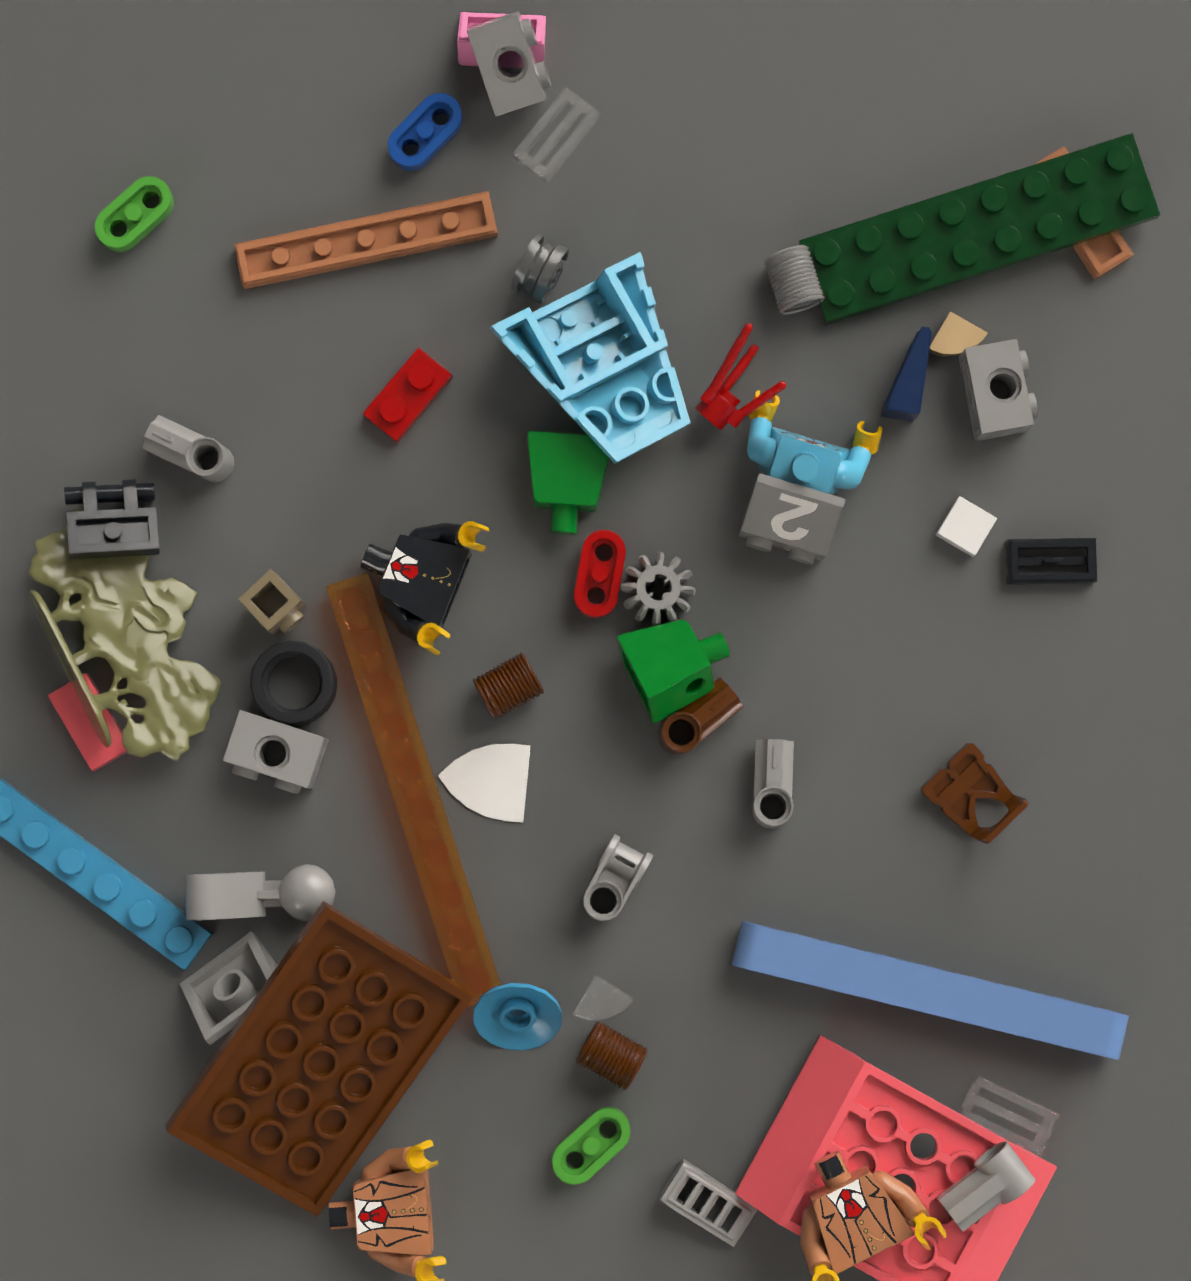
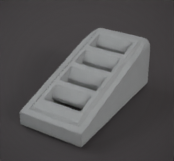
M682 1158L658 1195L661 1202L733 1247L757 1212L756 1208L738 1197L735 1192L684 1158ZM689 1178H692L697 1182L686 1200L682 1201L678 1198V1195ZM704 1187L711 1190V1193L701 1209L697 1211L692 1206ZM719 1196L727 1201L714 1221H712L707 1215ZM735 1205L742 1211L729 1231L721 1226Z

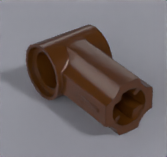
M721 677L713 682L714 688L711 692L676 711L662 722L658 730V740L662 748L667 752L684 754L695 748L698 743L744 707L736 693ZM673 722H682L689 727L691 737L686 745L680 746L671 741L668 730Z

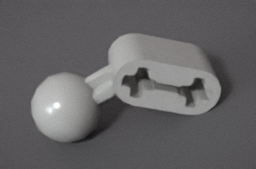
M310 864L296 866L285 875L283 880L266 881V872L188 874L185 875L186 920L267 916L266 907H283L289 915L297 920L309 921L323 901L332 906L336 891L329 874L320 867Z

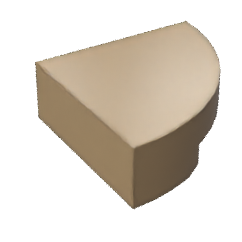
M950 311L932 341L929 353L940 357L960 355L965 348L978 346L988 332Z

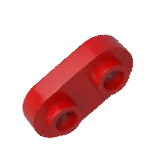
M595 531L585 539L582 546L574 600L579 611L590 618L607 616L614 610L618 601L626 547L622 538L613 531ZM607 546L611 549L612 557L608 561L597 559L595 552L599 547ZM592 589H600L603 591L605 598L600 604H592L588 600V593Z

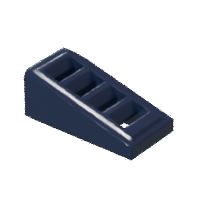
M922 326L916 333L883 405L881 417L913 422L920 414L932 335L930 327Z

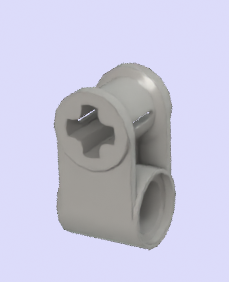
M614 834L595 868L597 871L583 896V907L586 913L598 921L610 920L619 914L653 858V854L649 852L643 855L620 842L621 837L617 834ZM615 856H618L624 859L625 861L633 864L634 868L617 860ZM598 888L609 889L615 896V906L607 914L597 913L590 904L591 894Z

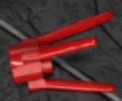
M750 323L744 325L710 386L700 397L701 402L695 407L701 415L721 431L728 423L736 429L746 416L786 388V383L780 381L741 409H736L741 401L729 391L758 352L759 348L756 344H753L726 380L725 378L753 329Z

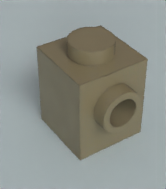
M271 568L238 598L262 626L275 636L280 631L285 635L288 634L305 617L301 613L307 607L305 602Z

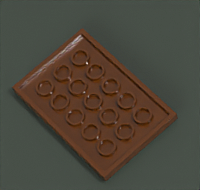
M323 901L165 1124L166 1131L318 1217L473 997L467 989Z

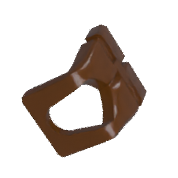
M966 743L947 762V769H939L921 787V793L932 804H938L941 807L940 811L959 825L971 838L988 844L1027 808L1028 802L1025 798L1013 795L992 765L986 764L983 760L985 756L974 743ZM993 798L1002 801L1008 808V812L997 824L991 827H979L975 816L976 799Z

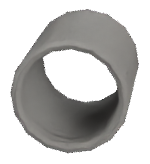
M805 245L793 246L775 252L768 256L763 263L766 264L765 268H767V275L769 280H771L770 284H772V292H774L776 304H778V309H780L779 313L783 315L810 309L820 304L819 301L823 302L825 298L822 296L823 290L820 289V282L817 281L818 277H816L815 265H813L812 257H810L811 253L808 251L809 247Z

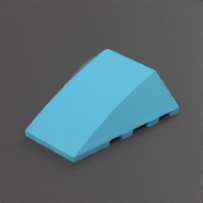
M641 252L604 269L596 281L534 312L528 307L490 327L492 332L614 464L691 423L675 368L670 365L666 351L668 344L663 329L660 330L654 310L656 303L653 292L646 283L643 272L645 265Z

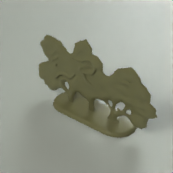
M61 530L36 540L34 546L37 554L32 558L29 573L35 581L54 588L60 595L57 609L53 612L49 611L46 603L37 591L29 590L30 600L39 622L101 742L106 748L112 742L109 729L102 715V711L108 708L118 712L127 719L126 726L122 731L123 746L128 754L143 758L151 753L161 752L175 761L178 760L181 754L188 751L189 738L205 730L206 723L210 718V706L216 701L221 686L220 679L201 664L169 657L167 652L168 643L182 637L186 624L183 614L192 607L197 591L172 577L156 581L146 579L144 576L147 569V561L151 555L69 560L66 531ZM75 593L81 594L82 600L70 606L69 598ZM61 620H80L84 625V649L71 654L56 623ZM101 657L105 658L112 667L114 679L108 692L93 695L78 665L91 658ZM122 678H127V688L117 689L118 682ZM128 693L136 694L145 699L146 706L144 708L126 707L128 705L125 699L118 701L117 698ZM134 714L144 716V721L135 723L131 716Z

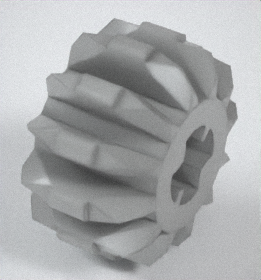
M657 552L655 566H651L648 558L645 555H641L639 557V564L643 572L641 573L631 566H628L625 572L637 583L625 582L621 584L620 588L621 592L636 593L635 596L628 598L623 604L625 609H632L640 604L641 608L635 616L636 621L642 622L647 612L653 613L652 627L660 625V613L664 612L669 622L677 621V615L673 607H676L681 612L688 613L691 606L679 598V596L691 597L696 593L694 587L681 586V583L692 578L691 570H685L677 575L675 571L679 567L681 559L675 557L672 559L669 567L663 566L665 558L663 552ZM654 579L664 580L663 587L667 585L670 587V592L664 593L662 600L652 599L653 592L646 593L645 587L653 586Z

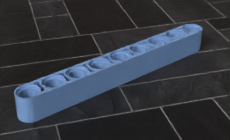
M745 921L741 922L731 964L755 972L1117 1060L1120 1059L1129 1015Z

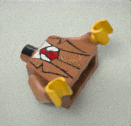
M432 1140L423 1141L415 1146L387 1149L363 1168L361 1178H358L353 1184L354 1200L329 1203V1224L331 1230L356 1228L358 1249L367 1251L372 1260L397 1273L414 1277L417 1281H445V1279H439L435 1276L433 1267L445 1265L446 1258L443 1256L430 1258L424 1256L431 1255L434 1249L428 1169L438 1165V1160L430 1162L424 1156V1149L434 1145Z
M839 1151L830 1153L814 1163L825 1186L809 1194L811 1204L802 1213L800 1246L809 1273L813 1275L812 1281H840L838 1273L913 1235L916 1236L919 1243L925 1249L931 1250L924 1239L925 1232L930 1228L938 1229L943 1238H946V1231L936 1218L929 1217V1211L911 1187L887 1172L877 1171L871 1173L867 1166H863L849 1173Z

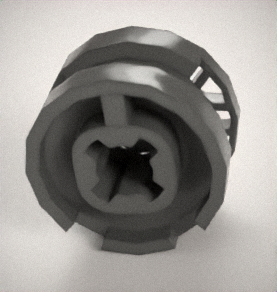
M536 234L518 264L512 279L511 289L518 292L524 285L525 291L532 294L534 301L544 304L549 298L546 290L554 289L564 269L562 267L563 263L560 261L568 259L569 249L560 244L554 247L548 243L543 247L544 236Z

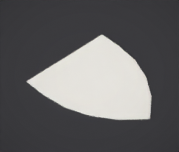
M491 744L471 750L455 759L438 777L448 791L467 808L485 817L523 823L531 745Z

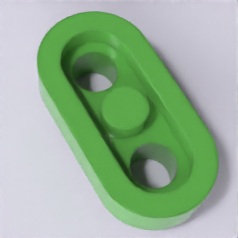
M146 176L136 180L98 214L95 221V232L98 239L106 248L115 252H124L132 249L171 214L174 207V197L171 190L163 180L154 176ZM149 197H159V204L156 207H146V201ZM126 225L127 231L123 236L115 237L113 235L116 226Z
M611 1106L598 1108L590 1114L554 1149L552 1167L557 1177L563 1182L573 1185L589 1180L628 1143L631 1129L627 1116L618 1108ZM611 1121L616 1125L617 1130L613 1136L606 1137L600 1133L599 1127L603 1122ZM576 1151L583 1156L584 1160L580 1166L572 1167L567 1163L566 1157L570 1152Z

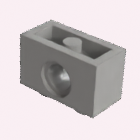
M516 11L469 27L467 34L495 117L546 99L545 88L551 87V82L544 61L539 63L535 61L531 46L537 44V39L529 18L522 20L520 12ZM505 51L517 52L523 59V69L515 74L505 72L499 63L500 55Z
M1017 339L965 348L958 359L974 440L979 441L1027 432L1034 425L1033 419L1038 417V407L1034 393H1028L1025 376H1029V361L1026 351H1019ZM993 380L1005 382L1010 389V397L1008 399L995 397L990 390V382Z
M239 710L223 761L234 764L232 773L257 781L259 773L276 778L274 787L299 794L301 787L313 789L329 739ZM279 741L286 749V757L280 765L272 767L265 760V750L269 744Z

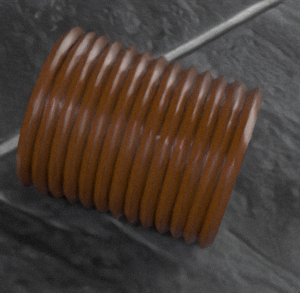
M522 652L519 655L516 654V657L513 656L512 659L509 658L508 661L505 660L501 665L493 667V670L489 669V672L482 673L481 676H477V679L473 678V683L495 720L511 712L512 709L519 708V705L523 706V703L527 704V701H531L535 697H540V694H544L539 680Z
M597 1021L576 1058V1064H580L583 1068L587 1067V1070H591V1073L595 1072V1075L602 1076L603 1079L610 1081L611 1084L614 1083L615 1086L618 1085L624 1091L628 1089L647 1055L648 1049L647 1047L644 1048L640 1043L637 1044L636 1041L633 1042V1039L629 1040V1037H625V1034L621 1035V1032L618 1033L617 1030L614 1031L613 1028L610 1029L609 1026Z

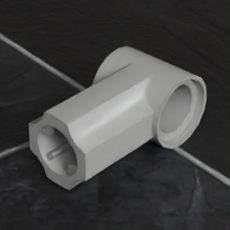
M158 415L150 423L144 435L143 450L192 472L208 482H222L233 472L234 457L229 449L214 438L205 437L161 415ZM211 450H217L219 455L218 463L210 470H203L201 463L203 456Z
M782 739L755 740L754 787L751 809L755 821L764 828H779L792 815L794 808L792 799L794 741ZM767 796L778 797L784 804V815L778 819H768L760 810L761 800Z
M1007 1141L1000 1142L987 1150L976 1160L973 1170L937 1196L939 1202L962 1232L1000 1203H1010L1023 1195L1035 1182L1033 1175Z

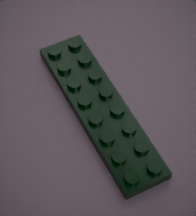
M1130 133L799 240V245L809 247L808 251H810L813 265H815L817 281L820 282V289L823 290L822 296L825 297L823 302L819 301L820 304L818 305L824 323L828 325L1152 221L1161 214L1134 135Z

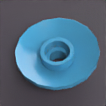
M509 983L496 986L482 994L474 1006L473 1023L479 1035L490 1044L504 1049L528 1050L541 1047L551 1041L561 1028L562 1010L557 1000L546 990L530 984Z

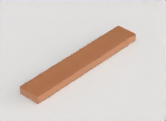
M489 191L241 242L234 244L242 286L244 289L498 237Z

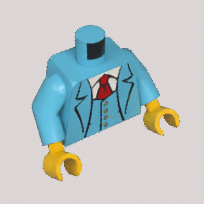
M759 390L756 391L753 400L760 395ZM777 395L773 397L771 403L766 402L748 415L752 420L750 422L747 453L753 462L759 464L758 469L767 476L831 495L837 493L839 489L852 490L860 484L871 455L878 451L883 430L879 426L878 431L875 433L866 432L863 430L865 421H860L856 427L853 448L850 450L772 427L771 421L780 402Z

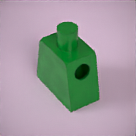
M528 431L535 507L552 509L551 533L576 535L578 511L595 512L597 510L609 457L588 435Z
M685 620L673 621L617 636L622 663L653 724L711 692L714 688L710 664L730 657L727 642L721 632L698 640L689 622Z

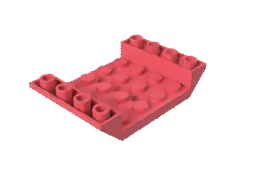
M819 1035L740 1181L735 1194L777 1224L800 1236L802 1213L811 1204L809 1194L825 1186L814 1163L830 1153L839 1151L849 1173L860 1167L867 1166L871 1173L885 1171L893 1177L898 1174L909 1175L913 1180V1191L929 1211V1217L936 1218L946 1231L945 1239L938 1229L930 1228L925 1232L924 1239L931 1250L925 1249L919 1243L916 1236L913 1235L854 1265V1267L879 1281H997L1054 1175L1057 1166L1020 1145H1015L866 1062L853 1052ZM920 1133L932 1135L935 1141L934 1151L926 1158L915 1157L911 1152V1141ZM1007 1141L1033 1175L1035 1182L1023 1195L1010 1203H1000L962 1232L939 1202L937 1196L973 1170L976 1160L987 1150L1000 1142Z

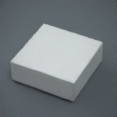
M959 496L935 535L974 557L997 518Z

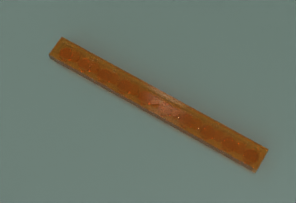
M367 572L327 585L326 589L451 979L470 991L473 997L466 1006L467 1008L475 1005L482 994L496 986H500L501 982L370 575Z

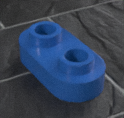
M435 93L428 96L391 133L388 140V150L396 166L406 171H416L423 168L459 132L463 118L460 105L456 99L445 93ZM438 114H445L449 117L448 122L444 125L435 124L433 119ZM409 144L419 147L418 152L413 156L403 153L404 148Z

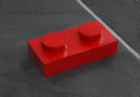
M418 347L362 414L398 444L452 380L453 376Z

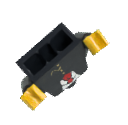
M467 521L463 525L441 523L415 528L409 536L400 535L398 537L393 552L369 544L360 567L362 569L382 576L377 593L383 597V611L399 633L414 640L421 647L436 656L441 652L433 647V642L440 635L448 639L450 638V634L443 627L472 557L471 551L464 548V546L478 552H483L486 547L475 543V538L480 531L489 532V527L474 521Z

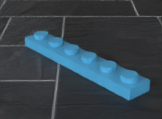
M0 778V836L184 971L188 970L214 933L196 920H186V913L4 779Z

